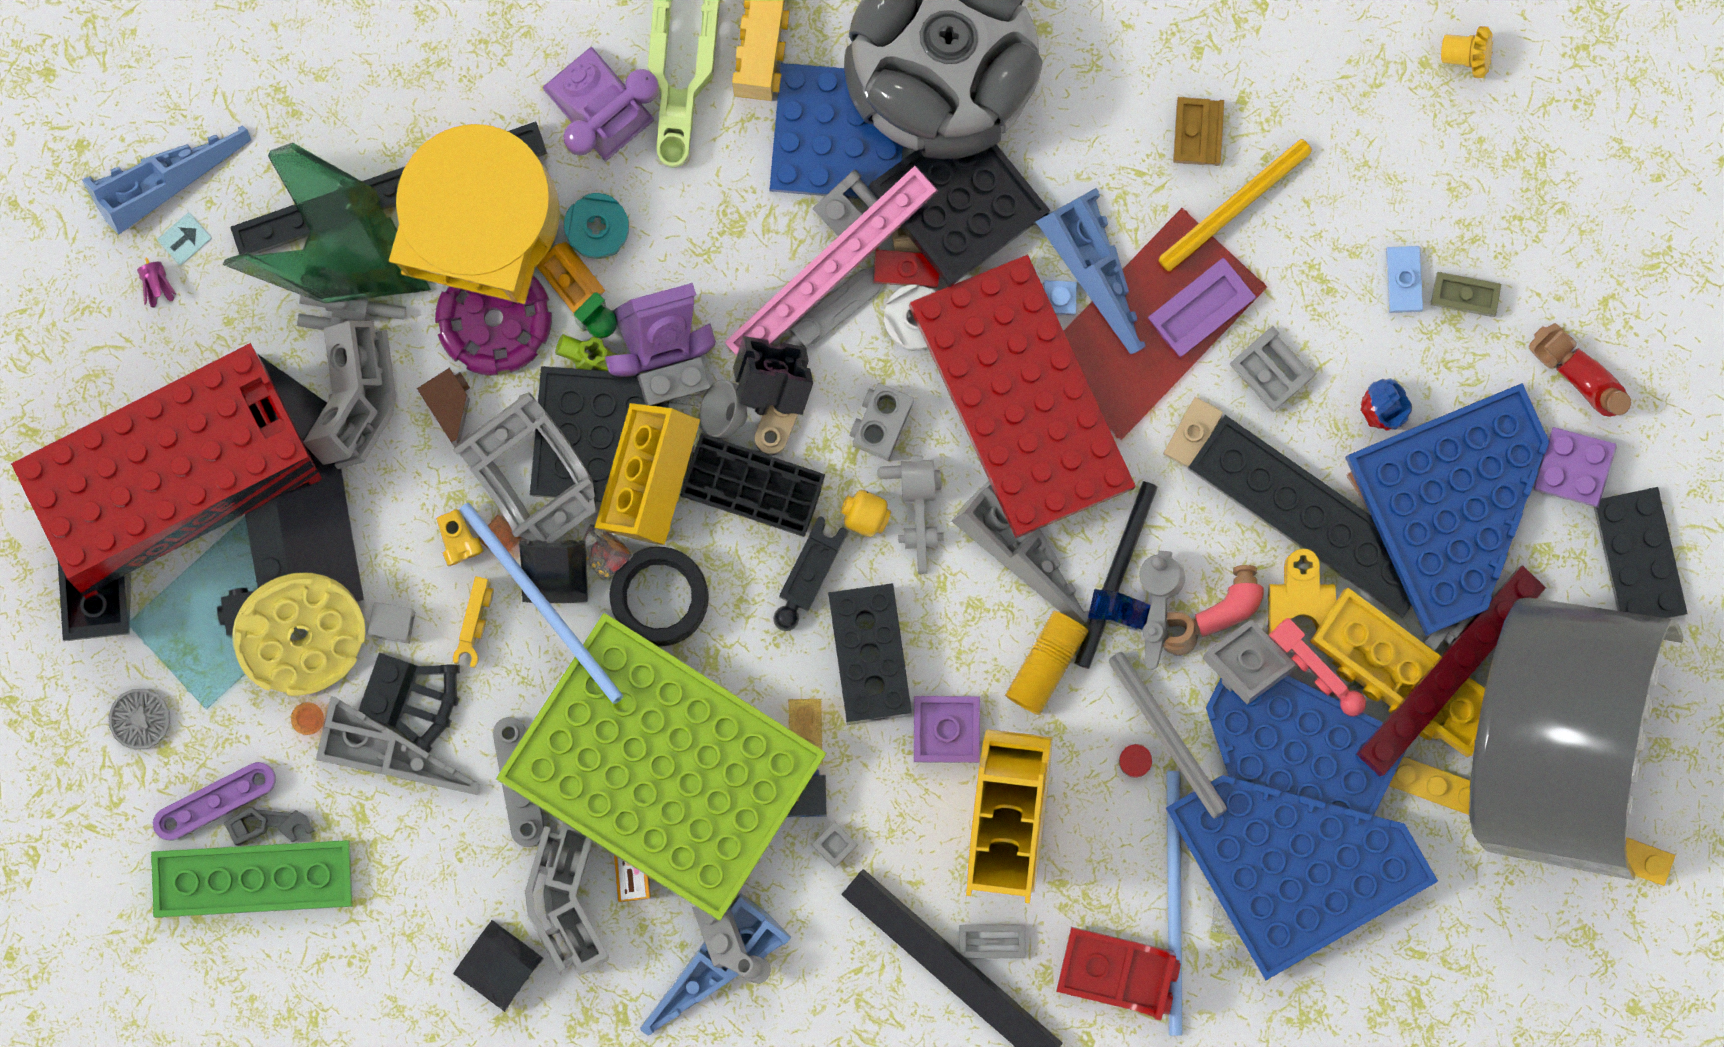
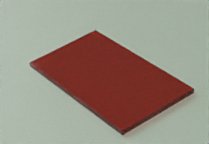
M1183 208L1122 269L1129 293L1125 295L1130 312L1135 311L1138 319L1134 323V327L1139 341H1144L1146 347L1130 354L1093 301L1064 330L1109 430L1121 441L1267 288L1263 281H1260L1213 236L1171 271L1165 270L1159 262V257L1199 224ZM1224 257L1234 271L1241 276L1243 282L1256 296V299L1180 358L1160 336L1148 317Z

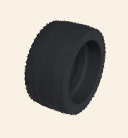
M649 547L630 555L629 561L615 572L610 586V606L615 619L658 647L673 645L688 638L702 623L709 601L707 583L698 565L686 554L669 547ZM652 565H666L677 569L686 577L691 588V603L687 613L678 623L667 628H652L641 624L632 615L628 607L627 591L631 580L639 571Z

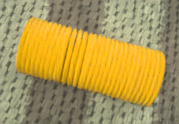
M1052 611V614H1050L1049 619L1045 623L1046 625H1044L1038 638H1036V642H1034L1035 645H1032L1033 648L1030 649L1028 656L1024 659L1025 662L1019 668L1020 670L1016 673L1017 676H1015V679H1013V682H1011L1010 687L1006 691L1007 693H1005L1008 699L1036 715H1041V712L1045 709L1044 707L1048 703L1049 698H1051V695H1053L1054 690L1058 686L1057 684L1061 681L1060 678L1066 672L1065 669H1068L1069 662H1072L1071 659L1076 655L1075 653L1079 650L1078 647H1080L1088 633L1086 627L1058 611Z

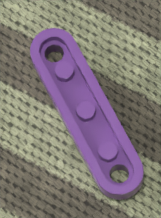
M261 762L252 763L161 809L153 819V829L162 839L169 841L177 840L271 792L276 783L275 772L267 764ZM262 773L265 776V782L257 786L254 778L257 774ZM174 818L177 826L174 830L170 831L166 828V822L168 819Z

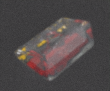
M590 524L583 540H586V561L601 579L607 580L633 557V553L614 533L594 528L595 525Z

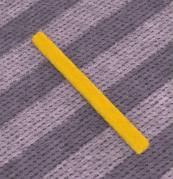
M1304 139L1298 140L1159 257L1161 266L1167 271L1174 269L1308 157L1312 152L1310 145Z

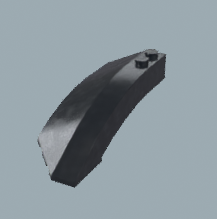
M258 354L304 442L327 402ZM268 397L261 400L260 402L270 422L278 420ZM256 403L249 406L259 428L266 426ZM307 448L322 479L311 485L307 482L245 514L257 587L259 588L275 578L288 574L314 573L336 580L349 590L356 601H362L364 596L342 468L337 469L334 465L335 462L323 465Z

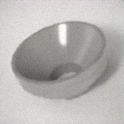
M718 380L705 393L699 417L701 428L706 435L717 439H726L746 423L748 418L747 406L739 402L738 385L728 380Z

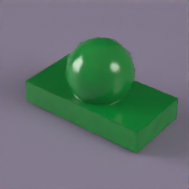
M594 292L574 312L576 324L583 331L587 329L593 337L607 338L617 328L616 315L606 307L605 299L597 292Z

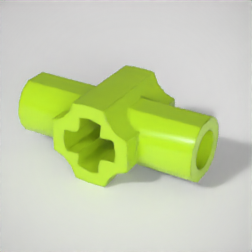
M564 334L560 336L555 349L556 355L572 360L576 369L585 370L595 368L601 371H608L605 357L620 355L607 350L603 345V340L596 337H591L588 341H581ZM586 350L591 352L590 357H594L593 360L587 358L589 353H585Z

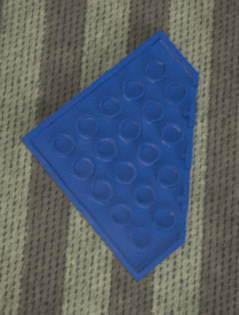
M1523 383L1345 457L1425 636L1488 610L1496 582L1499 580L1508 556L1509 547L1522 518L1527 498L1530 496L1539 472L1540 463L1549 445L1548 437Z
M1288 675L1248 705L1233 690L1229 691L1222 684V678H1220L1206 706V711L1229 777L1373 816L1405 754L1404 752L1385 775L1379 777L1356 753L1383 722L1365 713L1355 717L1348 716L1342 711L1339 700L1329 695L1327 696L1325 693Z
M1225 775L1211 781V784L1227 807V811L1223 815L1213 818L1195 791L1166 807L1167 812L1265 981L1438 882L1406 825L1397 821Z

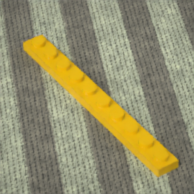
M1403 756L1389 784L1390 787L1469 815L1470 780ZM1626 837L1628 862L1634 870L1635 876L1665 886L1676 855Z

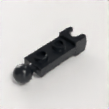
M821 516L818 517L779 595V598L787 601L786 605L778 608L773 616L774 624L779 630L791 631L798 625L799 614L797 610L799 608L807 612L809 611L848 535L847 529L840 528L834 537H826L823 534L825 519Z

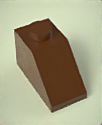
M449 367L418 387L417 390L455 447L462 437L470 402L465 391L469 390L470 386L461 372L454 375Z

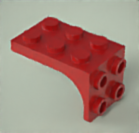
M1071 926L1056 992L1130 1009L1161 1021L1163 1014L1169 1015L1173 995L1172 992H1168L1171 981L1177 982L1181 963H1179L1180 960L1176 959V954L1173 950Z

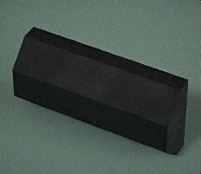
M701 433L680 496L805 537L820 496L825 474Z

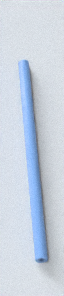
M466 503L461 506L459 511L610 701L613 704L621 701L624 697L623 694L472 505Z
M1167 771L1168 807L1180 800V771ZM1167 812L1168 950H1173L1176 954V959L1180 960L1179 963H1181L1177 982L1171 981L1169 986V992H1172L1173 995L1169 1013V1036H1182L1180 832Z

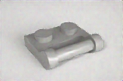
M856 169L851 171L813 207V210L838 237L863 214L844 194L847 189L851 188L869 208L878 200L860 179L861 175Z
M1274 326L1269 328L1230 363V366L1272 412H1275L1316 375L1315 371L1311 367L1307 369L1278 337L1279 332ZM1266 345H1269L1296 374L1297 378L1293 382L1287 378L1262 350Z

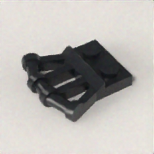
M379 653L358 711L374 721L399 729L419 748L429 753L433 749L431 747L433 742L446 728L450 727L452 720L449 718L454 706L457 707L460 700L457 698V674L460 673V665L417 666ZM444 675V693L416 684L417 676ZM413 691L441 701L437 715L407 705L411 692ZM404 713L433 724L420 737L401 720Z

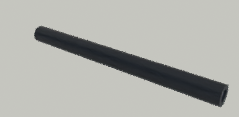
M1143 481L1087 627V636L1083 639L1084 641H1082L1074 664L1089 669L1114 605L1115 596L1117 597L1158 486Z

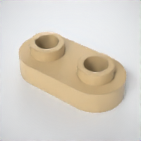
M770 405L767 414L761 417L755 432V444L758 450L766 455H777L782 452L787 445L799 414H782L776 411L773 405ZM767 433H775L777 440L774 443L766 442L765 435Z

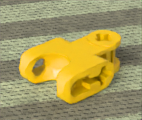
M1298 549L1288 555L1284 563V584L1268 585V635L1284 619H1292L1297 616L1307 617L1312 620L1317 631L1335 604V584H1320L1319 559L1311 550ZM1300 557L1303 558L1304 563L1310 566L1303 574H1300L1298 568H1294V563H1297Z

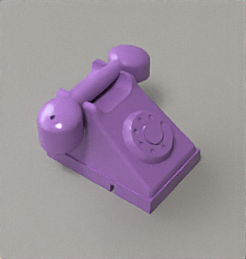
M592 46L542 87L545 93L571 122L565 129L563 137L568 151L574 155H586L594 148L606 162L654 122V118L642 104L652 102L658 95L659 85L655 75L649 70L637 69L627 76L624 84Z
M693 283L631 299L612 310L616 315L617 325L630 354L605 357L607 368L611 375L619 377L633 376L677 362L698 358L708 353L715 346L716 340L711 323L690 333L694 296H696Z

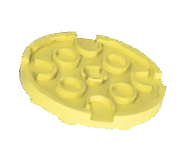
M293 573L265 583L247 598L234 622L232 634L233 648L240 667L256 685L267 691L272 689L286 692L288 696L307 695L335 684L354 666L361 644L365 640V622L354 596L342 584L320 574ZM294 628L307 630L306 636L300 640L291 639Z

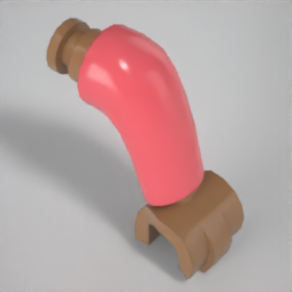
M1253 565L1234 567L1233 574L1237 577L1234 578L1233 585L1228 587L1226 597L1216 605L1195 614V619H1191L1185 613L1167 612L1169 627L1181 626L1186 631L1178 637L1170 636L1163 645L1164 650L1173 655L1181 656L1188 654L1197 644V635L1201 634L1202 637L1225 630L1249 619L1257 612L1264 594V588L1257 584V578L1254 577L1257 574V568Z

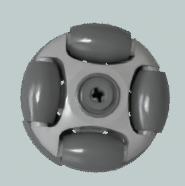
M861 0L850 25L849 38L852 43L845 49L844 73L847 88L853 105L865 123L874 124L881 133L892 141L914 151L921 150L923 156L927 158L942 160L959 159L981 153L1001 141V133H1005L1016 122L1026 103L1034 93L1042 70L1043 62L1039 55L1036 28L1027 8L1022 6L1024 0Z

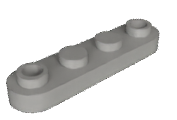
M513 717L499 720L493 729L499 771L502 770L526 733L523 723ZM511 727L515 730V736L509 740L505 739L503 732L506 728ZM502 784L512 838L523 847L537 845L540 842L544 829L541 808ZM523 825H532L533 833L530 836H523L521 833Z

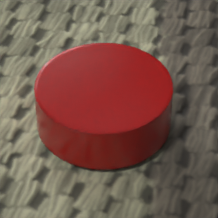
M1139 744L1127 746L1119 757V766L1122 772L1133 778L1144 776L1152 766V756L1149 750Z

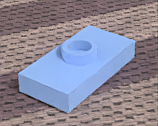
M1420 246L1387 247L1389 313L1422 312Z

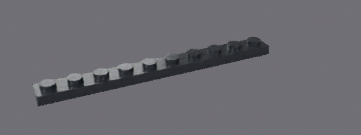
M536 121L508 131L527 144L537 157L548 154ZM405 167L231 226L230 229L241 259L395 207L398 184Z

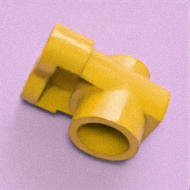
M458 509L436 518L446 549L442 554L448 567L484 552L479 538H473ZM452 522L457 523L459 526L458 531L454 534L447 532V526Z

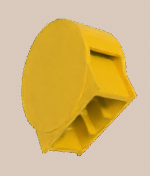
M483 124L461 125L444 130L420 146L402 172L396 197L399 226L389 262L396 264L401 269V275L525 304L535 267L544 259L557 234L560 206L555 184L543 164L528 145L506 130Z
M986 729L973 811L966 896H971L972 890L1025 896V903L1030 904L1031 894L1035 892L1040 860L1053 737Z

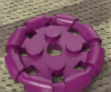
M534 275L525 304L463 290L469 295L466 297L464 305L456 301L462 289L449 286L445 292H441L435 312V323H439L440 329L438 338L447 354L455 362L459 360L467 366L466 369L469 371L490 376L498 375V372L510 370L512 373L533 361L538 355L536 352L541 344H546L552 325V312L548 311L547 302L549 297L547 292ZM534 305L536 314L527 317L525 307ZM498 310L503 314V320L498 326L491 327L485 323V316L489 311ZM461 320L463 330L453 331L451 321ZM523 331L531 335L526 345L517 341ZM471 341L480 347L475 355L466 350ZM506 349V358L495 359L494 351Z

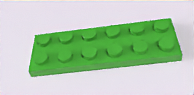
M349 840L151 852L154 918L353 907Z

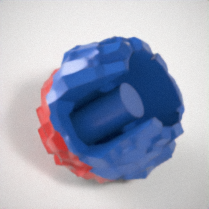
M1380 379L1368 387L1365 396L1362 397L1360 411L1365 416V420L1370 427L1386 431L1390 429L1396 430L1408 420V416L1412 412V403L1406 396L1404 388L1395 379Z

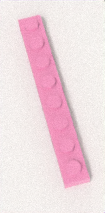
M914 166L725 341L726 345L736 356L743 336L765 339L769 341V345H772L936 194L938 189L917 166Z

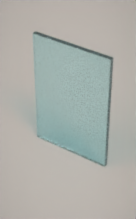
M245 516L130 620V627L143 640V644L147 645L186 687L187 692L191 693L206 710L245 675L235 655L233 641L226 636L225 625L220 626L217 615V606L222 605L220 597L229 596V590L248 588V592H254L258 589Z

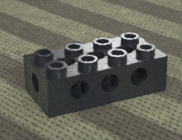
M893 583L828 592L847 725L912 716ZM867 614L873 617L875 624L871 629L862 630L856 625L857 618ZM870 646L876 648L880 654L879 658L874 662L864 661L860 656L864 648ZM871 679H879L884 684V689L878 695H871L865 689L866 683Z

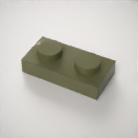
M1437 272L1431 306L1495 317L1502 284Z

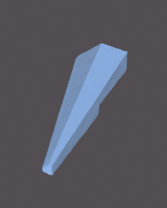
M240 126L238 131L225 138L219 139L217 135L208 137L207 144L192 149L186 144L141 159L140 164L128 170L122 171L120 167L111 169L110 176L95 181L89 176L82 179L105 221L119 235L250 142L251 138L248 130L244 126Z
M1097 188L1035 222L1128 352L1133 354L1146 346L1144 341H1139L1134 327V323L1138 319L1135 311L1130 312L1125 295L1129 293L1116 247L1115 245L1111 246L1105 231L1108 221L1106 216L1100 215L1096 202L1100 194Z
M742 893L731 905L730 909L748 955L765 958L769 953L786 944L791 939V936L765 910ZM704 941L642 1024L640 1030L648 1036L651 1035L655 1030L670 1020L675 1019L683 1011L700 1002L739 974L725 966L722 968L714 967Z

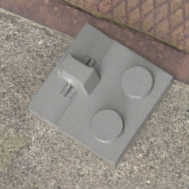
M1252 619L1206 651L1203 660L1222 678V684L1229 691L1233 690L1247 705L1293 672L1297 665Z

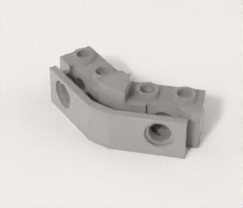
M346 321L323 328L332 394H329V401L303 442L323 465L335 462L334 465L337 469L365 462L393 415L396 391L387 330L375 332L374 321Z
M562 823L559 834L552 833L550 827L544 826L525 889L527 916L560 975L564 974L566 967L573 964L580 976L608 961L609 956L577 899L593 841L565 823ZM554 841L560 844L553 868L546 867L547 858ZM539 873L547 875L544 884L546 918L549 920L552 928L546 931L534 910L533 891ZM560 933L572 955L565 960L559 945L553 937L554 934Z

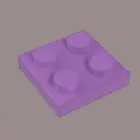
M1553 427L1549 438V445L1535 484V491L1599 508L1617 445Z
M914 696V762L979 763L980 697Z

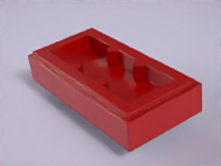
M875 250L873 283L901 286L919 285L927 288H938L939 274L922 253Z

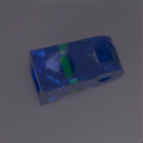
M1094 589L1088 618L1143 632L1151 605L1117 591Z

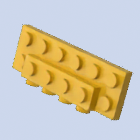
M1349 588L1343 590L1310 640V643L1333 659L1332 664L1338 668L1336 673L1340 678L1350 683L1354 680L1364 687L1362 692L1367 698L1375 702H1379L1381 699L1390 706L1388 710L1390 714L1441 657ZM1469 677L1419 736L1429 741L1432 738L1435 740L1442 739L1465 757L1472 756L1485 688Z

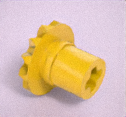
M1479 26L1476 35L1460 36L1446 34L1441 47L1442 63L1472 67L1474 78H1484L1489 72V65L1491 64V56L1493 54V34L1489 27Z

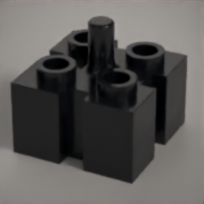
M743 336L733 366L735 381L739 383L737 392L740 404L755 409V412L762 416L767 414L770 405H773L775 410L782 414L794 413L803 415L813 386L811 369L807 368L809 360L806 347L787 343H780V346L769 345V341L765 339Z

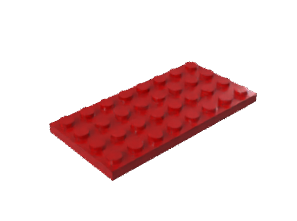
M1028 254L909 303V308L1015 538H1019L1135 489L1136 485Z

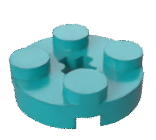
M591 193L583 196L582 199L569 207L564 219V231L571 247L580 255L591 259H602L617 254L625 244L629 234V220L623 207L613 197L602 193ZM595 218H601V223L606 225L605 230H600L599 234H593L592 229L588 228V223H594Z

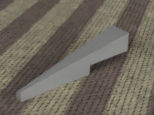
M988 481L965 503L951 522L1062 614L1072 618L1081 625L1084 624L1091 615L1088 611H1083L1074 596L1076 589L1072 583L1067 584L1058 569L1061 564L1042 531L1038 529L1015 538L993 488Z
M331 696L317 751V761L478 795L479 783L342 702L340 699Z

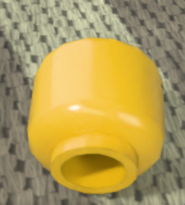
M861 489L853 497L848 495L845 498L840 513L845 515L844 525L848 529L866 537H873L876 533L881 534L889 521L891 510L887 509L888 503L884 498Z

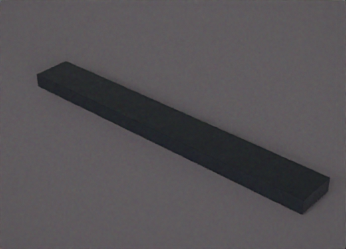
M862 869L841 894L1015 1047H1060L1063 1044L866 870Z

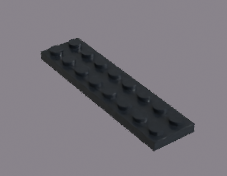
M1224 415L1187 469L1300 548L1314 552L1319 561L1403 618L1412 605L1372 516L1230 417Z

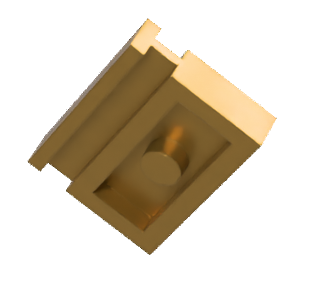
M1177 98L1173 163L1220 166L1224 100Z

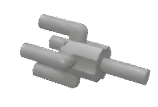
M310 268L305 269L304 281L334 285L336 288L335 292H328V294L301 291L299 304L324 307L326 311H331V318L299 313L297 326L324 330L323 328L343 323L344 319L364 321L366 314L404 320L406 307L368 301L369 292L349 289L350 278L348 275Z

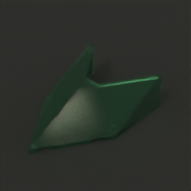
M293 142L270 150L268 157L307 224L310 233L302 250L251 255L246 252L225 259L223 262L224 266L323 304L431 290L427 281L401 275V269L396 264L389 262L397 228L391 217L387 218L378 202L380 198L373 187Z

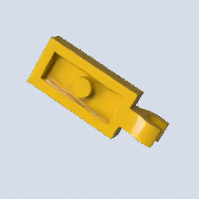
M478 576L474 578L459 636V645L453 654V662L455 664H459L462 654L469 653L472 657L470 667L476 668L478 665L479 656L474 650L473 645H475L476 638L482 639L486 620L481 619L484 607H490L494 594V589L489 588L491 582L486 578Z

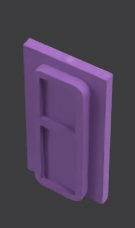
M1223 257L1152 313L1148 319L1169 347L1181 358L1256 299V296Z

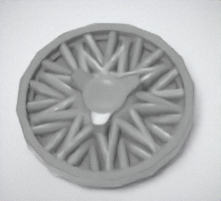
M131 689L121 694L112 704L108 715L109 728L114 738L123 746L134 750L148 749L157 745L167 734L170 725V711L165 701L155 692L146 689Z

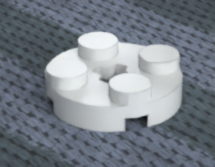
M907 285L898 289L889 298L884 313L885 329L889 337L906 350L913 351L928 348L917 324H910L907 320L911 317L909 303L936 292L931 288Z

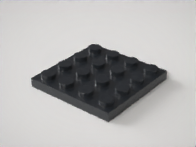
M997 144L981 153L959 159L942 160L927 158L923 156L921 150L914 151L869 185V189L880 199L914 166H917L938 189V192L900 227L949 287L1035 225V221L1048 215L1050 209Z
M541 366L538 403L562 431L593 480L595 501L602 502L630 403L646 405L637 377L640 374L619 377L611 375L609 371ZM669 401L653 406L669 408ZM535 429L530 496L556 498L574 485L575 482L538 429Z

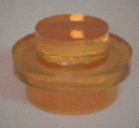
M301 703L292 711L291 724L300 734H315L323 726V712L314 703Z

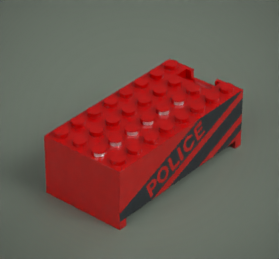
M251 343L11 463L67 579L86 599L97 594L96 589L307 482L311 485L322 479L266 367ZM267 397L278 417V420L272 423L260 402ZM255 403L266 423V426L259 428L249 409V406Z

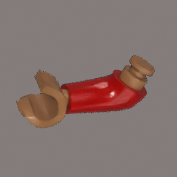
M1554 323L1548 327L1542 326L1534 334L1535 338L1529 344L1530 351L1550 369L1560 363L1556 370L1583 395L1597 412L1608 417L1623 415L1628 412L1631 406V398L1625 388L1606 368L1578 348L1572 352L1577 343L1559 325Z

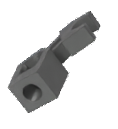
M250 807L224 822L234 844L237 846L267 833L268 826L279 827L278 830L291 842L298 840L294 834V828L297 825H303L307 834L315 831L308 816L297 810L293 813L256 810ZM256 816L257 820L262 822L261 828L256 827L254 831L249 832L244 819Z

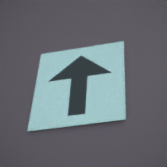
M188 212L157 240L174 260L181 265L206 244L211 237Z

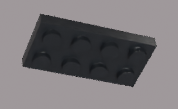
M1658 487L1602 498L1599 508L1594 507L1617 610L1668 619L1688 614Z

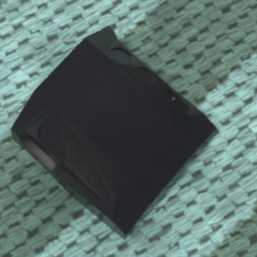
M535 540L529 541L528 545L527 541H520L521 568L549 603L588 602L586 540H579V543L574 540L558 541V543ZM522 590V602L532 603Z
M491 920L453 974L502 1011L506 1012L513 998L520 992L523 984L530 978L531 973L542 963L544 958Z

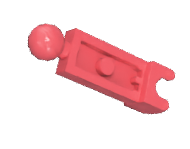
M1290 618L1284 619L1268 635L1284 652L1291 650L1295 654L1291 659L1303 672L1310 669L1318 677L1314 683L1327 696L1332 692L1341 700L1340 706L1346 715L1355 717L1363 713L1366 708V699L1363 694L1348 689L1332 670L1301 640L1305 634Z

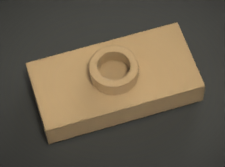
M1194 397L1163 455L1188 468L1212 434L1223 412Z

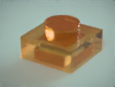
M498 514L488 525L509 553L522 538L519 536L515 537L508 522ZM479 536L478 538L480 543L483 544L486 548H488V546Z

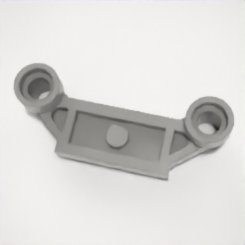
M696 906L692 907L714 967L722 968L725 966L743 976L745 980L756 984L763 983L768 979L771 972L769 962L762 957L747 954L730 907L720 922Z

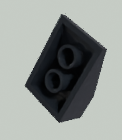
M58 561L63 641L129 635L131 572L96 589L98 593L86 599L67 579Z

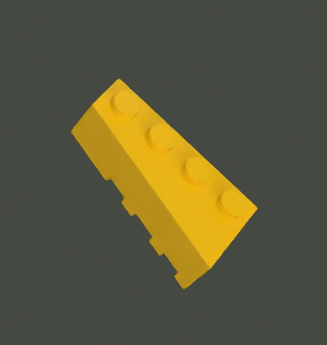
M744 0L745 14L742 15L740 25L741 45L737 46L735 71L737 72H733L732 78L734 97L772 101L773 92L779 93L782 73H776L777 62L784 61L786 42L780 41L782 29L788 30L790 11L784 10L786 0Z

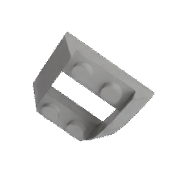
M530 392L519 395L518 400L473 433H468L453 449L470 466V471L494 500L510 525L512 534L515 537L519 536L530 541L541 540L553 543L596 512L592 478L562 431ZM535 429H538L562 461L575 484L530 516L493 460Z

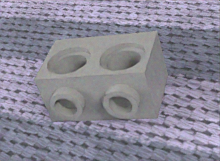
M880 383L877 384L875 390L869 388L862 404L863 407L867 408L862 420L856 418L849 435L854 438L853 447L889 461L913 406L914 397ZM889 398L895 402L896 408L892 413L884 414L877 407L879 401ZM871 428H877L882 431L883 439L875 444L870 443L865 439L866 431Z

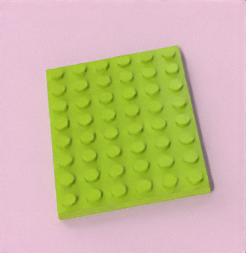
M603 613L583 645L624 697L618 703L613 704L578 659L574 657L496 777V780L720 922L827 753L614 618Z

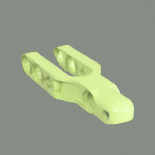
M672 0L653 1L647 67L657 78L661 92L656 147L657 155L660 162L670 168L680 167L688 160L695 98L713 79L720 0H704L702 4L701 35L698 40L695 78L690 82L688 88L680 90L671 87L665 79Z

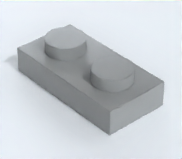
M701 357L637 376L645 403L649 406L710 389Z

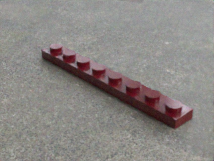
M1523 565L1518 567L1492 597L1488 610L1475 616L1356 755L1379 777L1385 775L1497 645L1504 621L1512 605L1521 598H1538L1546 587Z

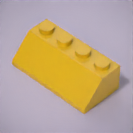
M630 403L594 528L643 542L665 545L692 447L697 436L700 419L672 408Z

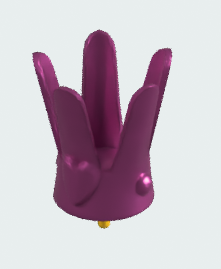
M146 257V264L139 267L137 272L143 283L144 305L147 303L148 296L149 304L154 308L157 304L156 297L161 296V290L169 301L174 300L173 294L176 295V292L166 278L162 263L159 261L149 263Z

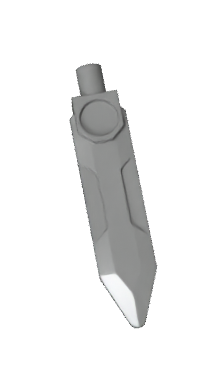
M874 266L860 270L798 320L796 325L791 328L793 335L783 343L802 345L806 348L811 344L817 343L874 297L883 285L873 283Z

